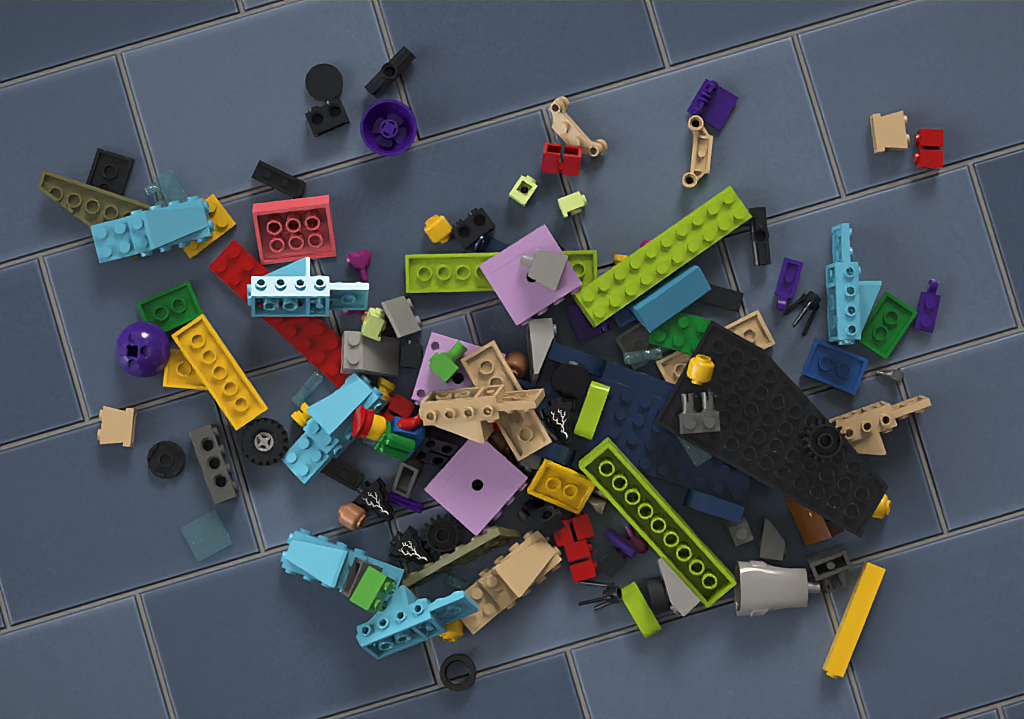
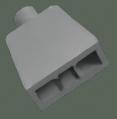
M536 250L534 257L523 253L519 264L530 268L528 272L530 278L556 291L568 255Z

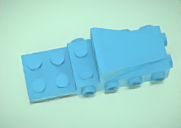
M198 195L187 198V202L180 203L179 200L168 202V206L161 208V205L149 207L150 210L142 211V209L131 212L130 216L90 226L99 263L137 254L145 257L153 255L152 251L160 249V252L172 250L171 246L179 245V248L189 246L190 242L195 240L198 243L209 241L208 237L214 236L213 231H215L213 221L209 219L208 213L210 208L208 202H205L204 198H198Z
M841 223L832 227L833 263L826 265L828 342H838V345L855 344V340L861 339L862 330L882 285V281H859L861 267L858 266V262H851L853 258V249L850 247L852 229L849 228V223Z
M304 257L265 276H251V284H247L248 306H251L252 317H329V310H367L369 283H330L329 276H310V257Z
M354 372L345 380L340 389L306 409L313 418L309 419L303 428L305 433L281 459L303 484L308 486L332 458L337 459L355 439L352 438V418L355 409L363 406L367 410L373 409L374 414H378L388 403L382 397L383 393L377 387H373L370 384L371 380L364 374L360 376Z
M303 528L300 531L295 530L294 534L290 533L287 544H290L288 551L283 552L280 560L283 563L282 567L286 569V573L295 576L296 573L302 574L305 580L311 582L318 580L322 582V586L330 589L337 587L340 588L339 592H341L354 559L358 557L383 568L382 573L394 579L396 590L398 589L404 569L365 555L366 551L355 548L353 551L347 548V544L338 541L336 544L329 542L330 538L322 535L318 537L312 536L311 531ZM387 594L384 601H387L393 594Z
M402 585L386 601L387 606H382L385 609L384 611H377L376 615L374 614L368 622L357 626L358 634L356 637L361 647L379 660L445 633L446 624L480 610L478 604L463 590L455 591L450 596L438 598L431 603L427 598H418L405 585Z

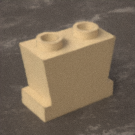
M903 111L882 117L880 113L870 116L874 155L882 154L885 150L905 151L908 149L910 137L909 134H906L905 129L908 126V121Z
M103 406V410H100L99 421H102L101 429H98L97 440H100V444L123 443V446L134 447L137 409L126 408V411Z

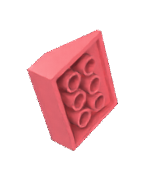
M329 195L253 204L252 215L261 265L293 262L304 257L318 259L337 256Z

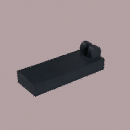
M259 160L251 177L294 199H299L306 185V182Z
M709 284L712 291L697 300L739 312L744 293Z
M332 458L320 471L356 491L365 475L336 458Z

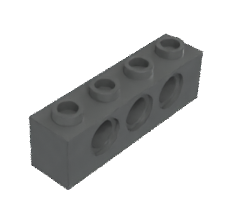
M209 424L189 431L214 504L238 497L237 492H240L237 481L232 479L233 469L231 464L225 460L224 456L227 453L224 445L219 443L220 433L217 426L214 427L213 424ZM207 440H211L214 444L211 451H207L204 447ZM214 458L220 461V466L217 469L211 466V461ZM220 476H224L227 480L224 487H220L217 484Z

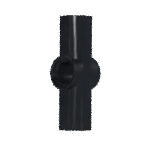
M403 46L388 63L382 66L381 70L364 88L377 99L392 82L398 79L399 75L416 57ZM389 68L395 70V74L392 77L385 75V71Z
M766 207L749 208V213L752 216L750 218V239L752 242L754 266L770 265ZM762 232L765 236L764 241L756 240L755 233Z

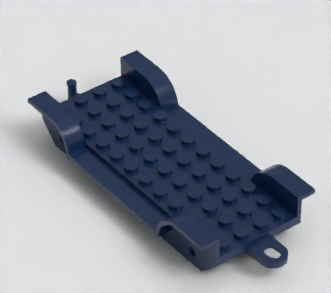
M555 342L552 344L539 385L536 384L535 387H531V382L517 379L520 386H524L526 390L544 388L545 397L535 409V412L556 437L555 429L550 428L546 420H542L538 410L549 406V400L562 397L554 390L551 380L553 372L559 364L568 363V361L580 363L587 368L591 381L610 387L592 440L573 434L571 443L564 445L558 438L556 441L552 440V443L534 452V455L582 471L579 468V461L609 437L664 499L738 524L740 523L745 508L743 505L751 481L754 478L654 423L675 384L607 362L599 357ZM587 392L577 399H568L563 397L564 402L576 400L577 410L574 412L575 421L572 424L573 432L578 421L582 406L584 404Z

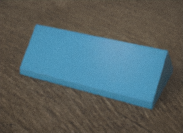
M687 262L627 304V307L651 334L712 290L700 267Z

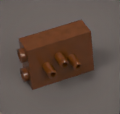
M784 496L806 546L832 538L844 531L842 527Z

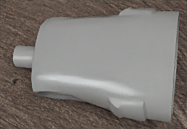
M736 561L734 576L737 584L734 586V601L738 616H764L770 611L807 607L808 594L820 593L819 582H808L806 568L789 569L767 565L763 561Z

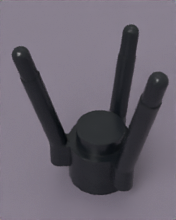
M809 291L807 295L803 293L795 303L783 312V315L788 314L803 302L804 309L792 324L794 328L808 310H812L802 332V335L805 336L816 311L820 307L819 303L822 299L812 291Z
M579 581V584L607 587L606 590H603V597L579 602V606L607 601L594 607V610H598L611 604L619 603L622 600V590L620 586H615L614 582Z

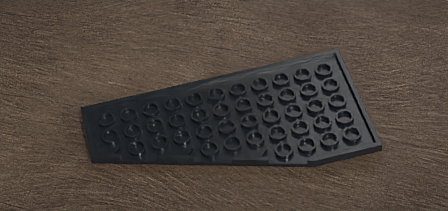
M711 320L654 423L860 538L889 486L844 437L843 440L847 444H842V448L845 451L838 452L839 458L832 456L831 462L828 458L821 462L820 457L817 460L813 459L814 453L808 455L807 452L810 449L803 446L807 444L803 437H808V433L805 430L812 429L811 423L816 426L817 420H821L824 423L826 417L763 348ZM696 355L710 357L715 365L711 380L703 383V385L692 383V379L686 374L690 359L696 357ZM701 392H706L707 400L708 392H713L714 409L719 411L720 431L680 434L678 414L683 412L681 394H687L688 402V393H694V411L700 412L702 410ZM823 435L820 438V444L822 446L829 444V436Z

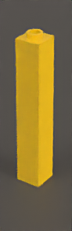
M866 561L864 562L822 669L827 671L826 675L835 679L838 676H844L886 569Z

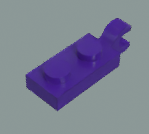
M784 258L774 295L779 296L775 310L783 312L787 299H794L803 262Z
M929 280L927 292H921L917 308L918 313L915 317L913 329L933 333L941 295H936L939 281Z

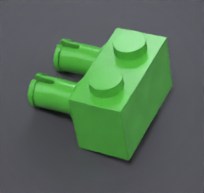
M458 340L447 353L441 352L438 354L436 352L428 360L430 362L428 366L447 383L460 370L456 365V361L467 351V348Z
M368 566L350 601L376 615L377 611L382 612L385 610L382 606H387L386 601H384L386 595L393 594L394 591L392 589L396 590L395 580Z

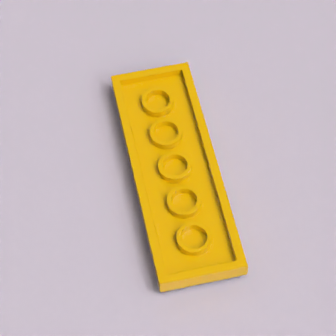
M204 314L171 335L236 431L269 409Z

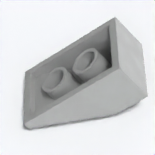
M404 296L381 303L400 341L421 332L420 327L423 324L418 315L414 317L411 311L414 309L410 298L406 300Z
M552 318L529 319L527 325L526 340L531 387L536 386L551 345L555 342L557 329L556 324L553 325Z
M344 331L342 335L341 374H353L355 372L358 375L398 377L400 339L381 335V340L377 341L362 335V332Z
M658 556L656 561L667 599L671 603L669 607L677 616L681 614L684 617L701 600L668 564Z

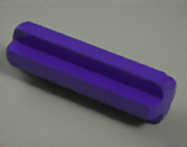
M392 491L388 493L389 502L417 513L422 512L424 504L410 498L407 499Z
M613 528L606 531L605 538L629 557H634L637 554L638 548Z

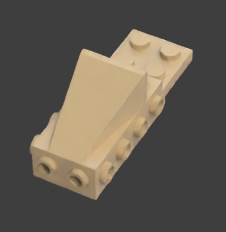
M505 384L430 391L420 402L419 417L423 420L424 426L434 425L482 444L486 442L494 431L492 422L498 421L504 412L513 413L524 409L526 412L535 410L545 397V391L542 388L506 392Z
M922 395L894 405L879 401L831 418L829 422L835 421L836 428L842 426L840 432L846 433L844 438L859 454L885 455L886 451L879 432L884 434L893 431L892 427L897 426L895 418L901 420L909 417L908 414L914 411L916 413L924 412L927 410L926 407L931 406V402L928 397Z
M530 530L523 536L525 540L522 543L518 544L516 542L508 549L510 551L509 554L505 557L503 555L499 556L494 561L495 565L490 570L486 567L478 574L480 578L464 591L478 604L480 610L460 619L473 635L505 608L508 610L517 603L515 599L521 596L525 597L532 591L530 587L535 582L539 585L547 578L545 574L548 571L554 572L561 566L559 562L562 560L560 557L562 553L556 546H550L547 542L550 540L549 537L544 538L543 534L538 530L535 532Z

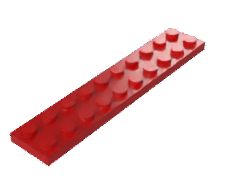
M233 240L208 267L246 303L247 284H251V276H265L270 273L236 240ZM262 317L339 389L345 383V380L352 375L341 374L342 339L319 317Z

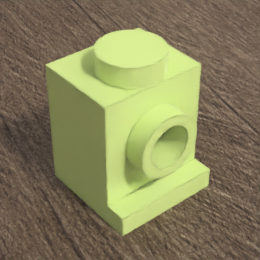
M521 175L509 193V197L525 207L538 188L535 184L537 181L528 175L526 177ZM526 187L528 192L522 193L521 188Z
M579 191L557 200L564 219L568 218V213H571V215L582 212L581 209L584 206L588 205L585 195H581Z
M370 307L361 326L362 335L377 341L381 340V331H384L387 323L384 310Z

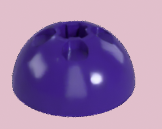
M385 99L375 102L364 112L360 122V133L365 145L374 153L382 156H396L405 152L414 142L417 134V122L413 112L407 105L397 100Z
M138 321L125 327L117 338L115 345L116 358L120 366L133 376L140 378L155 376L166 367L169 361L170 343L168 337L158 325L152 322Z

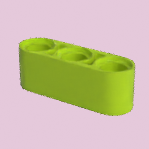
M591 381L573 434L592 440L610 389L609 386Z
M633 581L621 588L622 600L644 638L647 639L661 631L660 624L636 583Z

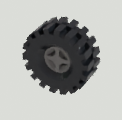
M271 418L254 419L241 432L242 435L239 441H241L240 449L243 451L242 454L248 461L256 465L269 466L278 463L286 451H288V432L276 420Z

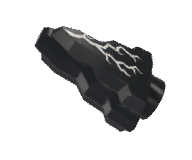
M563 397L549 400V406L538 410L542 420L547 421L550 428L555 429L557 437L564 445L569 444L573 437L572 424L575 421L574 412L577 410L576 400L564 402Z
M381 477L372 483L368 480L365 481L356 490L359 495L352 503L364 508L368 513H376L381 519L389 522L395 518L393 507L388 502V493L384 489L386 484Z
M411 525L408 526L404 533L398 531L390 542L394 547L388 557L395 561L402 560L406 563L414 561L422 566L434 561L429 551L423 547V541L417 536L418 531Z

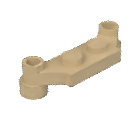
M564 96L555 99L550 105L553 116V125L551 127L567 145L582 147L583 154H588L592 157L604 154L608 149L607 143L602 139H597L594 142L591 141L566 113V110L570 107L569 100Z
M697 115L692 116L688 121V127L694 134L690 172L682 177V184L686 188H693L704 174H709L713 136L708 134L703 126V119ZM696 122L698 127H693L692 123ZM686 179H691L692 184H687Z

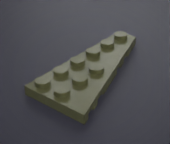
M46 170L42 171L37 186L40 191L89 227L130 216L131 212L142 209V211L150 210L149 207H152L151 205ZM138 254L130 257L136 261Z
M491 527L483 536L473 537L469 544H462L456 547L453 553L440 556L439 561L428 563L423 566V570L408 574V578L403 580L402 583L408 589L421 586L435 579V574L448 573L452 571V566L459 564L463 566L491 552L490 548L496 549L506 546L507 540L512 538L517 540L523 538L521 531L505 527Z

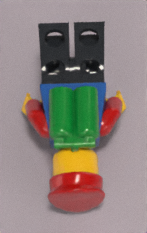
M363 406L355 409L353 414L352 438H368L377 441L374 449L378 450L380 454L402 461H406L407 458L416 459L443 469L460 447L459 435L441 431L435 426H424L419 414L413 418L396 416L390 422L386 421L383 416L374 414L373 409L367 410Z

